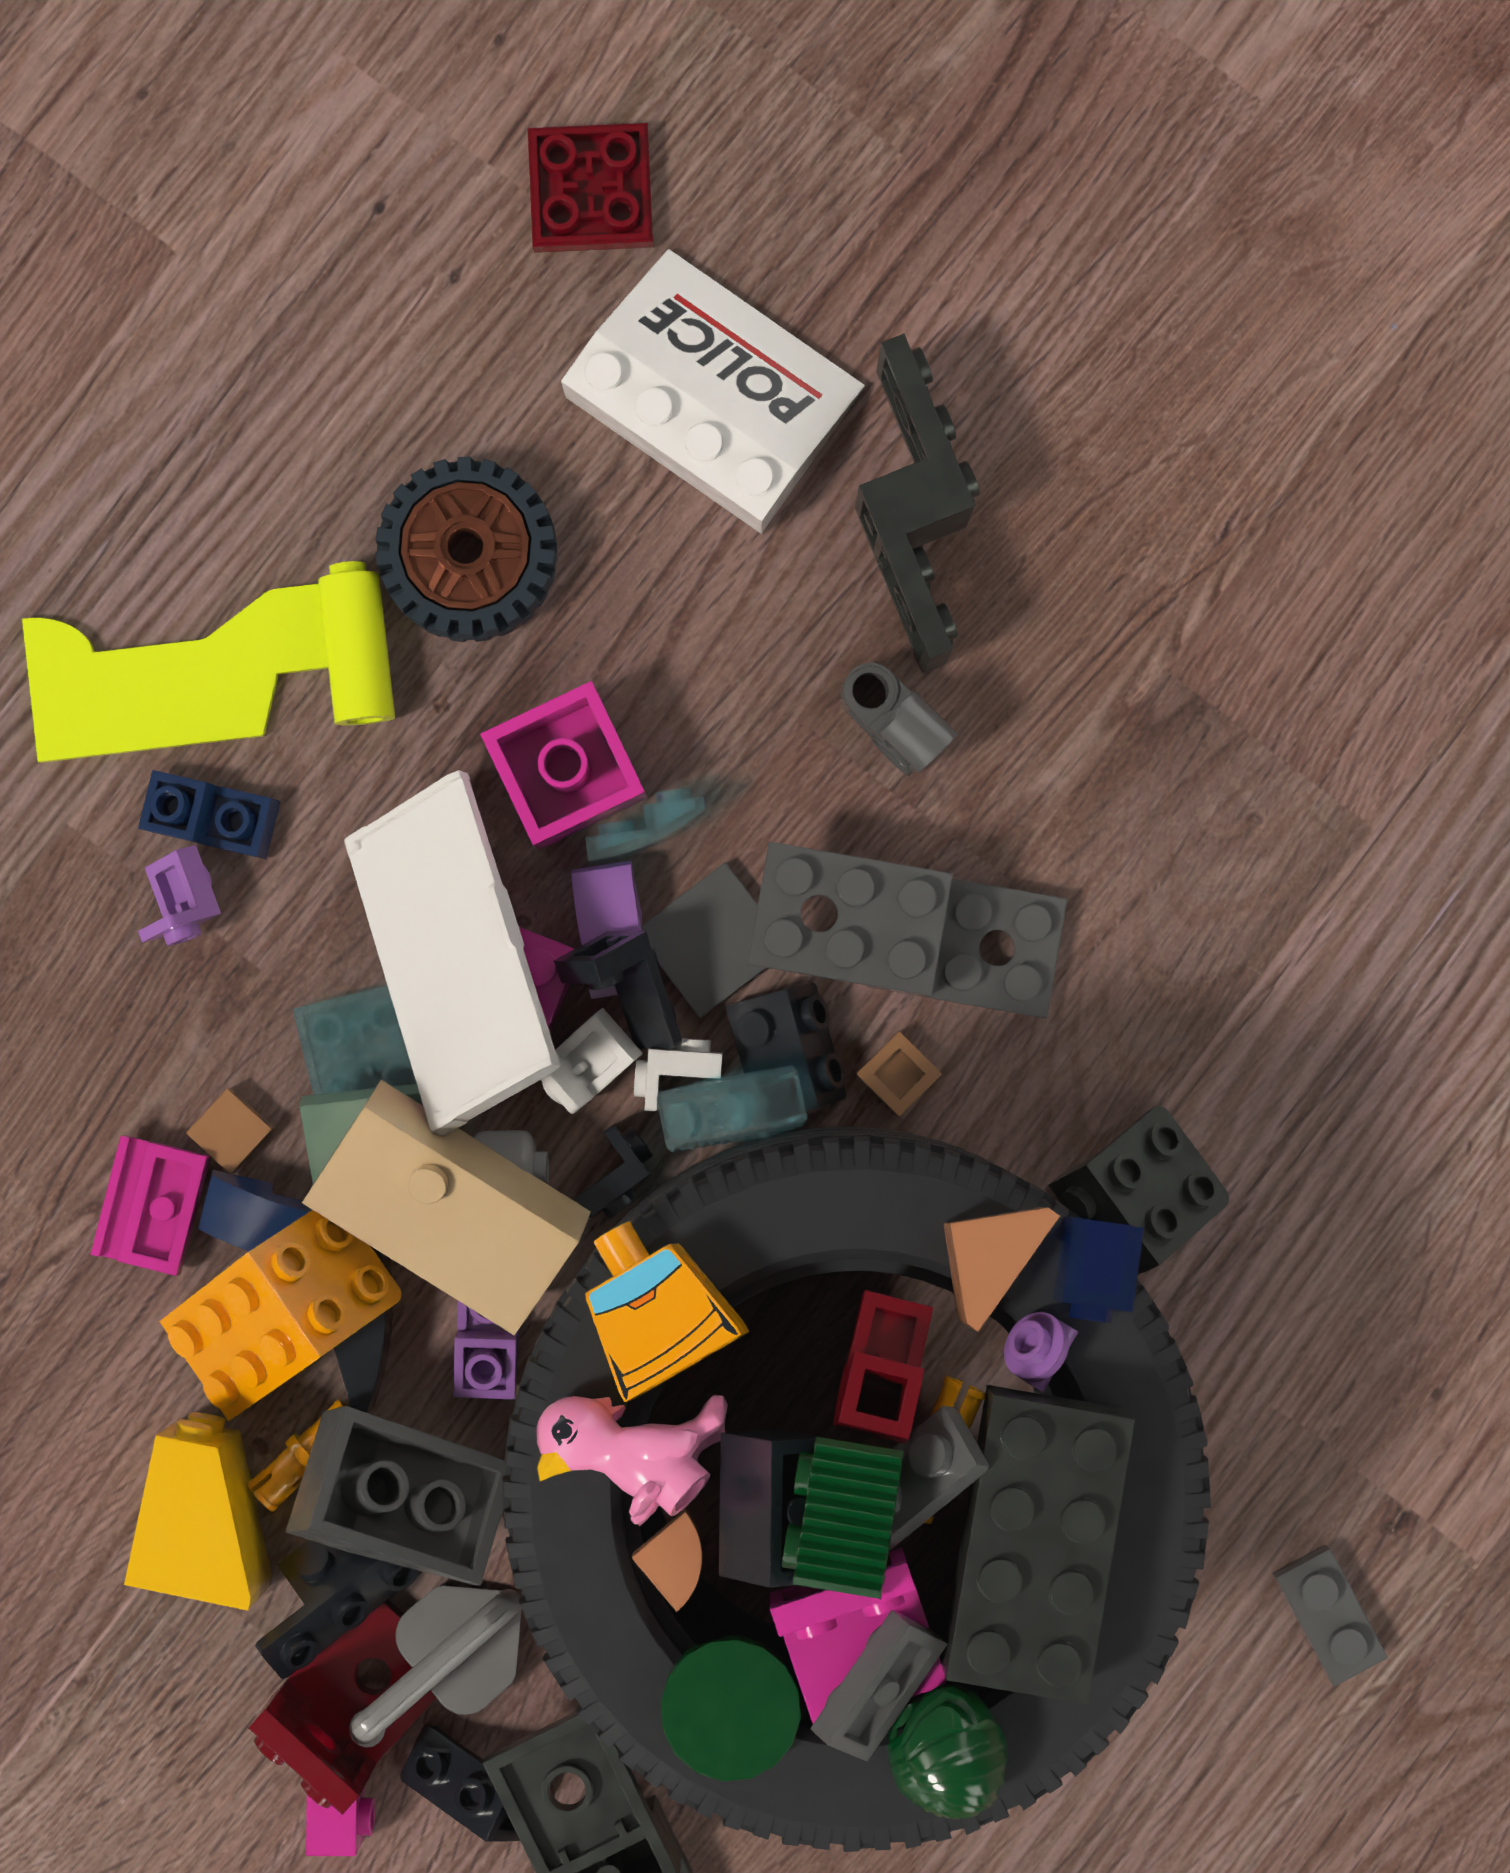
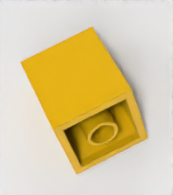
M190 1412L188 1420L179 1419L155 1436L124 1585L247 1611L270 1586L272 1573L254 1492L247 1485L251 1478L241 1432L225 1428L224 1418L207 1413Z

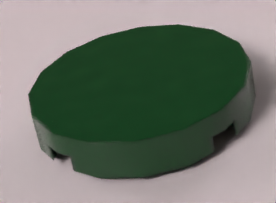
M740 1635L720 1636V1639H711L705 1643L701 1642L686 1650L669 1671L660 1703L663 1732L675 1755L697 1774L723 1782L752 1779L776 1766L793 1745L801 1719L798 1686L786 1661L765 1643Z

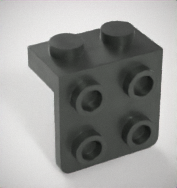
M1156 1106L1147 1111L1095 1156L1063 1172L1048 1185L1060 1203L1093 1227V1231L1113 1248L1135 1272V1276L1160 1266L1229 1203L1227 1190L1169 1111L1162 1106Z

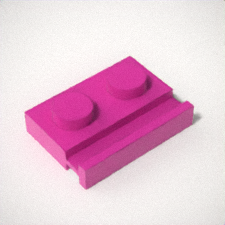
M121 1135L90 1255L103 1256L115 1259L118 1262L174 1276L180 1275L211 1156L138 1139L129 1135Z

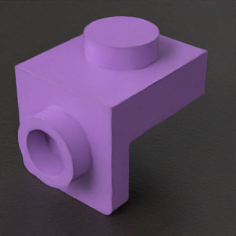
M196 845L177 849L145 867L163 918L138 931L142 943L163 937L167 946L189 941L202 935L200 924L221 914L211 887L210 874L202 863Z

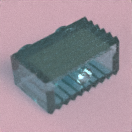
M794 1066L693 1082L661 1091L657 1096L665 1143L671 1152L698 1147L704 1148L710 1145H724L730 1142H744L750 1139H764L804 1126L807 1120L798 1071Z

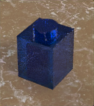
M1063 1217L1062 1243L1053 1300L1071 1303L1069 1317L1111 1323L1113 1310L1133 1312L1143 1227Z

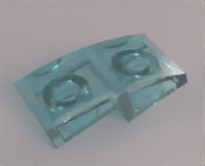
M690 788L654 793L656 803L643 805L646 829L635 830L633 820L597 825L599 835L585 837L588 861L591 865L619 860L639 854L674 838L706 814L704 797L692 798Z

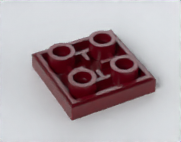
M648 123L528 128L532 245L534 253L654 248Z

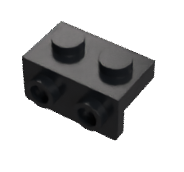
M814 982L726 1006L757 1123L819 1108L846 1098L844 1066L834 1051L828 1029L829 1012L827 1005L819 995Z

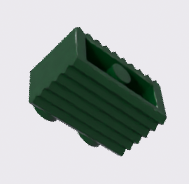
M816 1437L814 1452L801 1450L795 1478L794 1494L807 1496L803 1524L789 1523L782 1567L795 1569L793 1584L882 1599L904 1457L903 1451Z

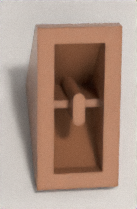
M1038 1207L943 1223L958 1320L977 1332L981 1329L1060 1215L1050 1208Z

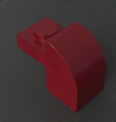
M865 1290L859 1308L848 1360L842 1374L834 1415V1427L900 1444H905L909 1440L925 1368L920 1366L934 1307Z

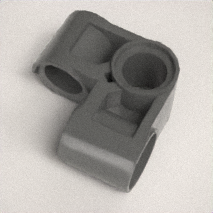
M873 662L860 664L849 673L842 683L840 699L846 713L871 737L873 743L886 758L906 776H910L916 771L918 773L921 772L958 735L916 690L911 692L891 670L882 664ZM867 676L878 680L884 687L885 692L882 705L870 709L858 704L852 691L856 680Z

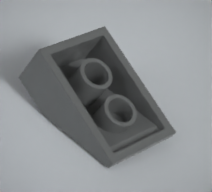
M348 1406L324 1411L286 1532L342 1551L473 1585H481L503 1510L502 1477L505 1475L506 1466L503 1459Z

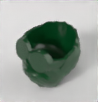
M952 1684L939 1685L924 1696H918L909 1700L888 1731V1760L892 1777L899 1791L910 1799L913 1804L920 1806L927 1813H932L940 1818H970L977 1816L983 1810L992 1806L993 1802L997 1799L1001 1786L1004 1784L1005 1766L1008 1762L1007 1741L1002 1728L983 1699L980 1698L975 1690L968 1688L967 1685ZM906 1723L902 1734L897 1737V1728Z

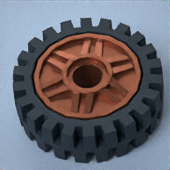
M458 457V461L448 462L446 459L433 462V468L426 471L421 468L411 474L412 480L405 486L401 483L393 492L394 499L390 505L386 503L382 511V523L380 527H377L376 559L382 581L397 607L416 625L431 634L459 642H465V640L481 642L489 640V637L504 636L512 632L513 627L520 623L524 624L533 616V611L538 606L541 607L547 597L550 585L553 584L558 555L556 532L550 514L532 486L508 467L504 469L498 466L496 462L483 459L482 462L474 461L471 457ZM475 537L481 540L483 551L476 561L469 564H461L452 559V549L460 539Z

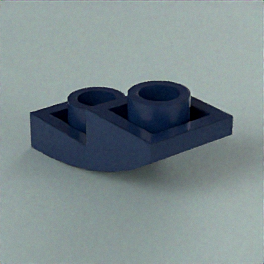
M152 770L138 829L267 860L281 801Z
M213 1170L198 1229L228 1244L250 1251L312 1209L302 1203L303 1200L272 1194L273 1183Z

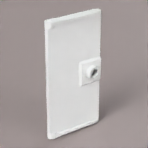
M460 770L441 778L368 826H364L349 835L344 840L424 1106L428 1125L432 1133L444 1136L468 1123V1120L552 1074L561 1067L524 954V942L507 889L502 884L469 781V775Z

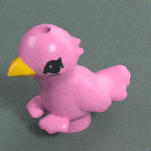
M713 1395L705 1403L696 1418L679 1425L644 1424L621 1428L616 1420L622 1417L626 1408L624 1405L613 1407L609 1397L590 1399L572 1396L561 1398L543 1411L537 1424V1444L541 1453L537 1466L539 1480L541 1482L572 1470L591 1469L606 1474L624 1492L634 1497L629 1513L631 1515L630 1520L635 1525L641 1526L654 1514L659 1505L670 1516H675L699 1494L710 1477V1474L697 1460L704 1449L721 1441V1433H725V1418L728 1408L724 1396Z

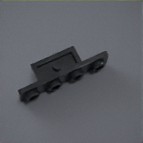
M307 1540L276 1564L305 1605L258 1640L255 1647L281 1679H286L297 1670L308 1666L322 1650L345 1632L359 1626L372 1611L395 1593L409 1587L423 1571L342 1551Z

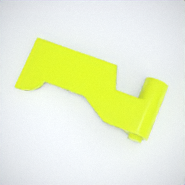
M361 561L332 564L329 566L330 574L320 577L318 579L319 584L269 590L211 635L194 641L95 652L90 640L82 632L66 623L45 618H22L38 762L44 763L264 737L279 674L328 669L335 725H366L395 719L379 573L366 571V563Z

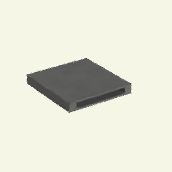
M725 862L641 926L642 931L647 932L650 944L656 952L659 966L699 1018L765 969L764 967L747 965L758 904Z

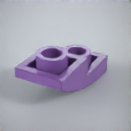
M632 861L573 869L571 871L581 945L607 931H642V912ZM615 985L599 990L589 989L591 999L618 995Z
M458 1301L457 1333L454 1341L453 1397L515 1399L519 1330L514 1336Z

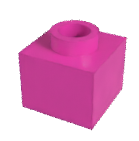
M365 1787L361 1795L343 1815L332 1805L329 1808L321 1807L307 1795L306 1856L357 1855L364 1836L373 1835L375 1823L374 1797H365Z

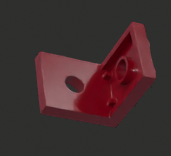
M389 1599L372 1611L359 1626L348 1630L322 1650L308 1666L290 1675L273 1693L248 1728L256 1735L254 1743L266 1758L277 1765H282L285 1762L303 1778L301 1786L315 1803L323 1808H329L332 1805L342 1815L361 1795L378 1761L436 1698L430 1690L387 1727L382 1740L373 1747L359 1746L350 1736L349 1725L354 1715L368 1707L412 1669L410 1664L401 1655L396 1644L397 1625L404 1613ZM368 1658H378L384 1661L391 1672L390 1683L381 1689L366 1687L358 1676L360 1662Z

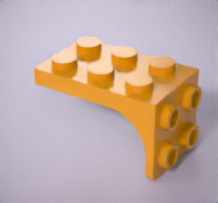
M311 1210L247 1252L159 1322L168 1333V1339L172 1348L177 1354L186 1359L202 1382L205 1395L214 1406L220 1408L227 1420L230 1421L398 1303L401 1299V1290L370 1245L314 1210Z

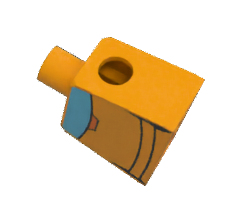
M630 1221L617 1226L594 1241L613 1277L585 1293L586 1301L618 1391L624 1402L641 1396L750 1332L744 1321L679 1243L669 1244L649 1255Z

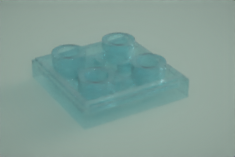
M388 985L292 1009L313 1095L373 1089L377 1087L380 1080L391 1086L417 1084Z

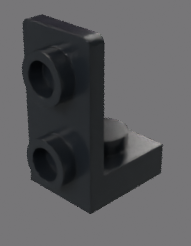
M607 931L554 960L561 983L588 984L590 990H599L615 985L633 1042L638 1048L673 1049L682 1043L676 1023V1013L668 999L657 965V955L650 944L646 931Z
M424 1726L400 1774L401 1781L485 1842L520 1841L483 1765V1759L436 1726Z

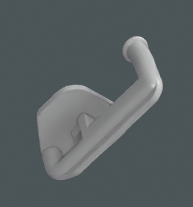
M438 1586L406 1611L397 1625L396 1644L401 1655L410 1664L412 1669L368 1707L354 1715L349 1725L350 1736L353 1741L363 1747H373L378 1744L384 1737L386 1728L430 1690L449 1711L460 1715H470L484 1709L513 1683L517 1669L522 1610L519 1599L522 1597L520 1593L512 1589L500 1591Z

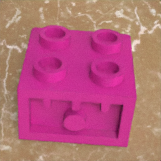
M903 1548L889 1552L882 1599L800 1585H790L769 1593L770 1611L779 1637H784L813 1724L825 1708L830 1693L842 1683L866 1648L868 1638L883 1623L890 1611L894 1610L929 1627ZM940 1658L937 1659L913 1696L946 1684L947 1680Z

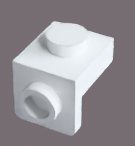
M602 1008L555 1050L561 1067L541 1079L542 1085L550 1098L562 1104L571 1114H574L599 1094L643 1053Z
M682 1038V1043L674 1049H648V1061L636 1060L634 1096L645 1097V1111H657L659 1109L661 1075L721 1079L723 1052H710L711 1040Z

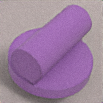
M1036 1312L1025 1316L1014 1325L1005 1342L1004 1358L1008 1369L1024 1382L1044 1392L1052 1376L1064 1363L1069 1347L1077 1336L1078 1331L1048 1313Z

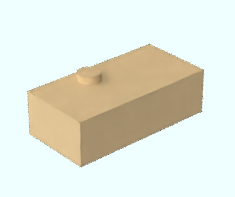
M380 1080L302 1202L307 1207L514 1336L580 1242L591 1212L529 1172L523 1171L510 1160L459 1128L444 1136L432 1133L428 1125L424 1106L383 1080Z

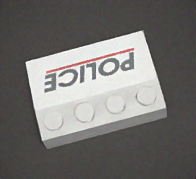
M670 249L662 255L599 327L561 380L565 397L761 534L865 388V385Z

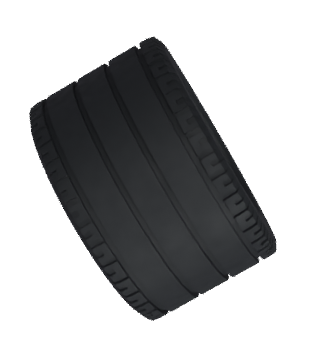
M857 1126L820 1127L806 1130L801 1128L762 1137V1139L752 1142L747 1141L713 1155L702 1162H697L661 1185L654 1192H651L614 1227L616 1228L630 1221L649 1255L669 1244L679 1243L731 1307L735 1308L749 1298L779 1284L805 1276L835 1271L892 1273L922 1280L954 1294L943 1223L1038 1207L1050 1208L1060 1215L990 1314V1317L996 1320L1008 1334L1019 1320L1036 1312L1051 1314L1078 1331L1077 1336L1069 1347L1064 1363L1052 1376L1044 1392L1033 1387L1034 1393L1124 1408L1135 1419L1089 1703L1082 1704L946 1681L945 1685H967L968 1688L975 1690L1002 1728L1007 1741L1008 1762L1005 1766L1004 1784L1000 1788L997 1799L993 1802L992 1806L983 1810L977 1816L970 1818H940L932 1813H927L920 1806L913 1804L910 1799L899 1791L892 1777L888 1760V1732L868 1762L828 1746L810 1729L813 1723L784 1637H779L775 1625L765 1622L739 1608L720 1594L701 1575H699L698 1582L690 1598L677 1612L631 1558L634 1551L667 1524L660 1505L654 1514L639 1526L630 1520L629 1510L634 1497L624 1492L602 1472L591 1469L572 1470L540 1482L537 1466L541 1453L537 1444V1424L543 1411L549 1405L564 1397L577 1396L590 1399L609 1397L613 1407L624 1405L626 1408L622 1417L616 1420L621 1428L650 1424L653 1406L665 1384L663 1382L635 1399L627 1402L623 1401L586 1301L585 1293L613 1277L597 1248L556 1302L535 1343L532 1354L528 1357L516 1395L514 1413L511 1414L504 1459L506 1471L502 1477L504 1526L509 1531V1537H506L505 1543L516 1589H521L523 1596L520 1597L519 1603L538 1647L543 1646L546 1651L542 1659L568 1700L576 1698L578 1701L577 1714L595 1731L608 1748L614 1744L619 1748L618 1758L631 1769L636 1770L656 1788L660 1783L669 1788L667 1794L669 1798L682 1805L684 1803L694 1808L696 1812L711 1819L713 1813L723 1817V1826L738 1831L742 1829L752 1832L754 1836L769 1840L770 1833L781 1836L783 1845L799 1846V1844L811 1845L816 1849L829 1850L830 1843L843 1845L844 1852H857L860 1849L875 1848V1851L891 1850V1843L905 1842V1847L908 1849L921 1846L923 1842L932 1840L939 1842L952 1839L951 1831L965 1829L966 1835L981 1829L980 1826L992 1821L996 1823L1010 1817L1009 1809L1020 1805L1024 1811L1035 1804L1036 1800L1047 1792L1050 1794L1061 1787L1063 1783L1060 1778L1069 1772H1072L1076 1777L1096 1754L1099 1755L1110 1745L1107 1737L1114 1730L1119 1734L1123 1732L1130 1722L1132 1715L1137 1709H1140L1149 1697L1145 1689L1151 1681L1158 1685L1165 1671V1666L1179 1643L1175 1634L1179 1627L1186 1629L1192 1603L1199 1586L1198 1579L1194 1577L1196 1569L1204 1570L1209 1520L1203 1517L1204 1508H1211L1208 1457L1203 1456V1447L1207 1446L1206 1434L1197 1397L1192 1395L1190 1389L1193 1386V1380L1176 1340L1171 1338L1168 1332L1169 1324L1151 1296L1136 1279L1135 1272L1103 1238L1093 1231V1227L1044 1192V1190L976 1154L965 1151L963 1148L939 1140L914 1135L910 1132ZM949 1609L927 1620L929 1628L943 1640L945 1638ZM740 1635L765 1643L786 1661L798 1686L801 1719L793 1745L776 1766L752 1779L723 1782L697 1774L675 1755L663 1732L660 1703L669 1671L686 1650L701 1642L705 1643L711 1639H720V1636ZM928 1692L911 1697V1699H914L918 1696H924ZM906 1723L897 1728V1737L902 1734Z

